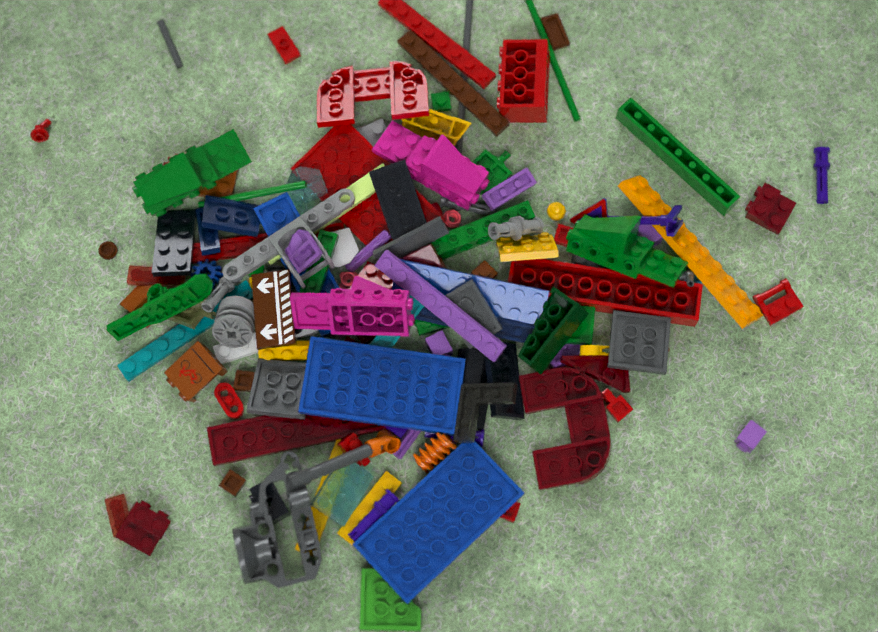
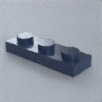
M203 208L196 209L202 256L220 253L221 247L218 230L201 227Z

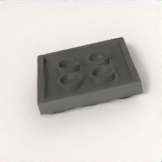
M613 310L607 368L666 375L671 318Z
M258 358L246 409L247 413L305 420L306 414H300L298 410L306 363Z

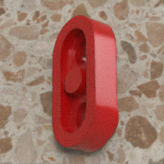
M222 382L218 384L214 389V395L224 412L231 419L240 418L244 413V405L229 383ZM223 391H228L227 396H222L221 394ZM232 407H238L237 412H231Z

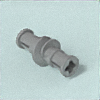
M515 216L502 224L490 223L488 234L493 240L499 237H511L513 240L518 241L522 235H528L529 233L541 234L544 223L539 217L532 220H524L521 216Z

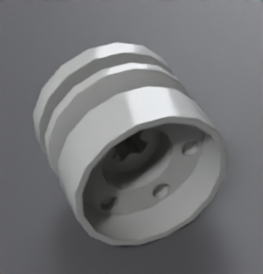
M228 296L221 300L212 326V334L219 343L233 348L249 344L255 326L253 302L241 296Z

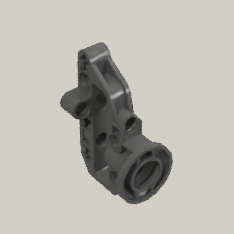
M292 451L285 452L281 456V463L261 482L259 501L249 504L252 524L232 529L244 584L266 580L275 587L281 588L313 580L318 573L322 561L321 550L306 485L291 491L287 484V477L298 472L291 471L286 474L285 470H289L288 463L284 464L287 456H290L292 459L295 458V461L292 463L293 469L297 467L298 471L302 470L298 456ZM283 481L305 571L304 576L290 580L285 579L266 496V487L271 483ZM301 514L309 518L306 521L307 528L311 526L310 529L299 531V529H303L302 523L297 521ZM267 524L270 528L267 535H260L258 533L259 525ZM316 548L312 552L313 556L318 557V560L315 561V565H312L310 562L307 563L310 555L309 551L306 553L304 551ZM271 563H275L279 567V571L275 575H270L267 572V566Z

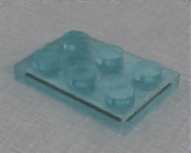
M357 463L334 471L325 479L311 502V506L341 527H344L374 476Z

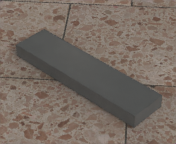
M439 216L373 251V255L378 261L384 251L389 250L397 258H401L449 233V230Z

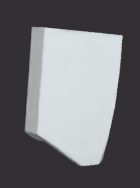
M350 228L333 232L339 235L332 257L335 267L349 264L359 252Z

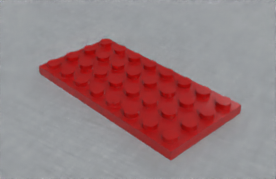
M352 125L333 126L291 170L302 181L306 180L307 186L321 201H324L339 190L346 189L382 163L385 166L390 165V163L373 153V146ZM416 190L426 222L439 216L445 222L446 219ZM376 193L339 218L365 246L383 230L389 232Z

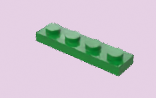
M320 230L317 238L332 260L339 235ZM321 256L320 260L308 267L306 272L323 262L324 258ZM329 265L304 280L303 282L306 287L303 289L301 287L299 293H321Z

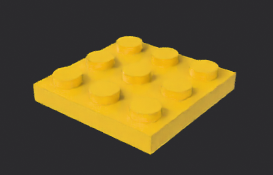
M542 232L536 236H530V234L522 235L518 241L513 240L511 237L496 239L500 262L559 257L552 234Z

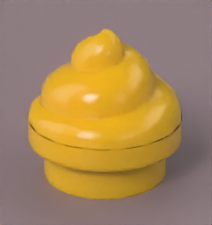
M553 202L548 206L547 215L550 219L558 221L564 218L566 209L563 204Z

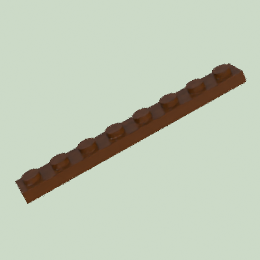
M411 29L397 40L400 47L495 137L510 126L508 120Z

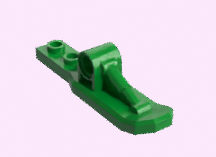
M196 274L187 282L175 288L167 289L160 284H154L147 291V303L106 325L107 331L117 341H120L149 325L161 323L202 302L211 294L213 282L207 274Z

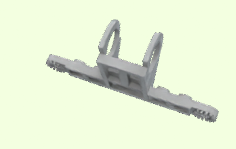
M349 189L339 190L226 264L223 268V276L228 282H237L280 255L302 289L305 288L304 280L327 265L331 269L335 268L328 253L313 232L352 207L355 202L353 192ZM345 194L350 196L348 202L343 203L340 201L341 196ZM299 229L309 231L322 251V257L324 258L323 262L299 276L285 253L292 235ZM231 268L238 269V272L235 276H228L229 270H231Z

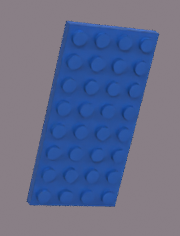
M311 336L298 413L455 436L466 359Z
M469 436L352 545L408 605L525 493Z

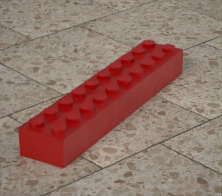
M547 259L511 261L508 282L549 290L548 300L551 296L550 291L552 287H555L581 306L595 307L597 312L612 314L613 310L670 317L672 324L695 327L699 321L703 284L695 283L694 286L689 287L686 281L678 280L673 288L639 274L637 279H634L611 269Z

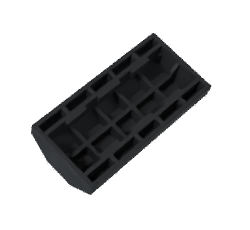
M463 348L458 350L457 358L466 359L457 427H467L481 431L484 429L489 402L484 354L478 349Z

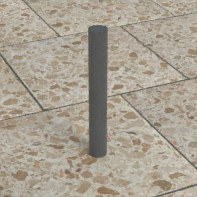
M159 20L157 24L176 68H181L183 63L164 20Z

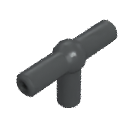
M687 266L679 280H686L687 286L692 287L695 284L694 273Z

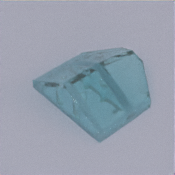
M301 166L291 171L287 184L304 180L307 182V188L289 191L296 208L328 193L320 170Z

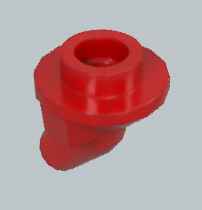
M45 119L40 125H35V129L30 133L32 140L36 142L48 140L49 132L46 128L52 124L49 119Z

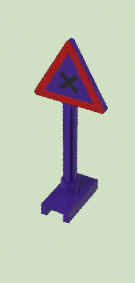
M603 198L571 217L569 221L575 224L584 215L592 218L619 216L608 215L607 200ZM675 205L668 215L642 216L640 225L666 226V236H675L683 225V220H678L677 218L682 210V205Z

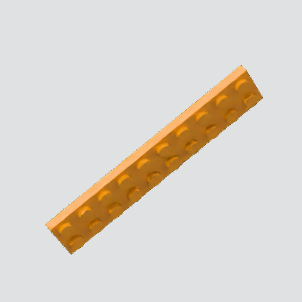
M641 175L624 180L618 185L643 216L668 215L672 210L669 205L663 202L659 193L654 191L649 186L648 181ZM684 222L675 236H666V226L652 225L682 260L688 262L687 266L742 329L758 321L763 316L759 307L751 302L746 292L736 285L733 277L722 269V265L714 260L709 250L697 240L696 235L685 227Z

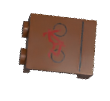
M197 341L164 374L168 377L166 381L173 388L175 386L180 391L178 394L184 401L194 403L197 401L195 396L217 375L224 376L228 370L204 343Z

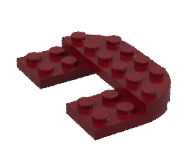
M569 367L544 370L541 375L537 372L520 375L519 380L526 415L565 407L571 444L532 451L539 490L578 483L584 484L596 478L608 464L612 451L605 404L596 382L580 370Z

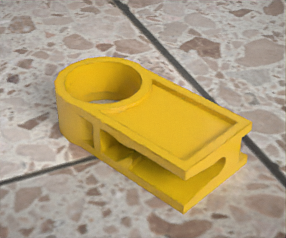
M580 345V355L608 356L609 353L603 352V349H608L609 346Z

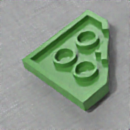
M374 568L361 569L360 630L421 631V609L413 601L407 605Z

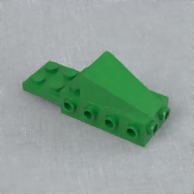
M234 129L197 148L195 145L185 150L186 154L182 152L169 158V163L165 165L160 163L152 168L153 171L148 174L143 172L135 177L136 180L133 181L135 186L132 189L137 198L141 196L144 203L141 205L146 214L150 213L152 217L156 215L158 218L166 214L168 208L181 206L184 204L183 200L199 196L201 194L200 191L205 188L207 190L217 186L216 182L252 163Z
M584 215L580 221L577 220L573 230L570 229L566 240H568L567 252L634 279H637L639 274L673 288L688 265V262L679 257H674L661 250L654 249L653 241L637 235L642 218L639 215L592 218Z

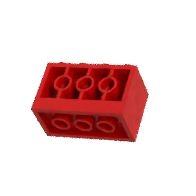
M548 39L503 40V47L499 49L501 63H499L500 80H498L500 97H497L499 113L509 123H547L550 69Z

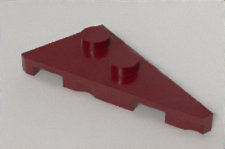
M608 356L560 357V362L571 368L578 369L586 375L625 394L631 392L628 370L607 368Z

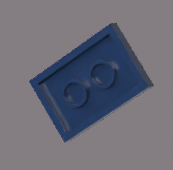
M205 195L201 227L258 237L260 221L253 208L259 205Z

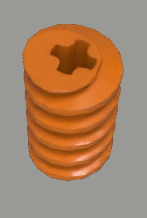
M436 432L438 439L436 440L431 437L432 445L425 443L426 450L418 449L421 454L420 456L415 453L413 454L416 463L424 472L429 474L428 470L432 471L434 469L433 464L439 465V459L444 460L446 458L445 453L451 454L450 448H457V445L449 435H442Z

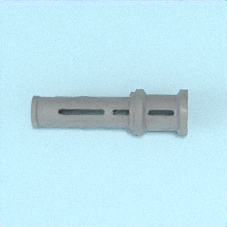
M231 268V270H229L228 276H235L238 272V269ZM222 277L217 288L202 303V309L209 313L212 312L227 293L232 292L235 289V284L240 283L243 278L231 283L225 277Z

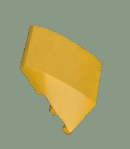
M429 109L430 116L402 119L403 127L422 138L425 135L438 140L442 134L453 145L458 142L472 124L471 122Z

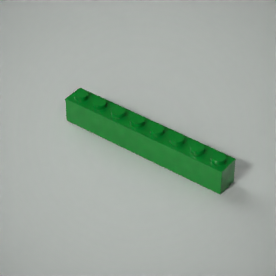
M630 97L618 108L616 119L723 217L737 204L740 195L634 99Z

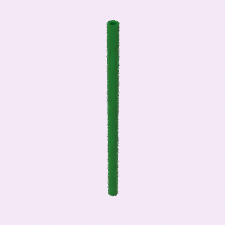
M525 0L540 39H548L533 0ZM548 39L551 66L574 122L580 121L581 117Z

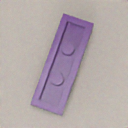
M526 167L485 192L482 198L490 210L493 211L528 190L537 182Z

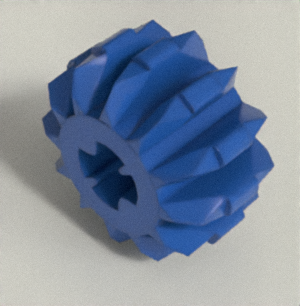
M207 258L203 264L201 261H198L199 266L192 267L195 272H192L190 276L193 277L196 274L209 272L210 275L208 274V277L213 282L212 289L215 290V283L218 284L220 278L224 277L221 272V266H217L214 260L210 263Z

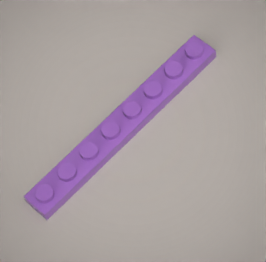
M389 250L384 251L375 267L401 288L409 290V294L491 361H497L507 345Z

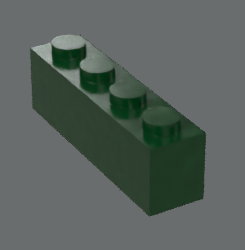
M552 287L550 291L551 296L548 301H545L542 307L544 310L540 318L536 319L532 334L528 335L518 354V357L540 375L589 314L580 304L555 287Z

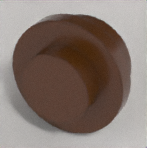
M106 241L99 246L98 252L101 258L111 260L117 255L118 248L113 242Z

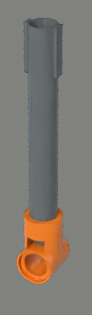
M381 430L375 438L366 441L364 445L289 475L287 477L289 489L291 491L312 483L313 480L367 457L373 458L385 452L393 454L399 450L401 441L389 430Z

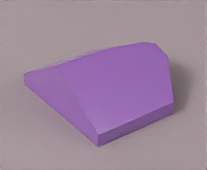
M302 229L297 230L292 235L290 243L285 249L286 255L298 273L303 272L320 260L323 254L309 231Z

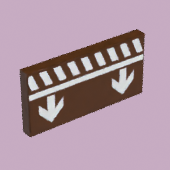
M287 269L252 274L257 349L262 350L296 345V333L290 302V295L292 293L291 271Z

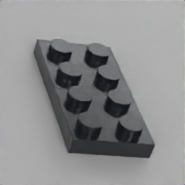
M405 159L369 172L392 241L427 223Z
M196 209L168 210L166 214L158 217L152 265L153 277L191 275L197 219Z
M503 342L507 347L497 361L493 362L484 355L491 417L522 420L525 417L516 344Z

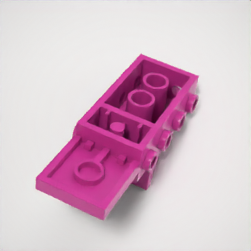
M393 120L372 148L373 153L392 164L405 159L411 179L418 181L425 187L430 188L466 210H469L472 204H476L480 197L479 193L482 189H486L490 181L488 180L489 172L483 166L476 165L469 158L463 156L444 135L441 134L438 140L425 135L422 138Z
M360 276L354 277L351 289L336 288L331 289L330 293H291L290 295L295 329L331 330V334L409 336L410 328L414 326L415 322L414 314H411L413 298L409 297V290H389Z

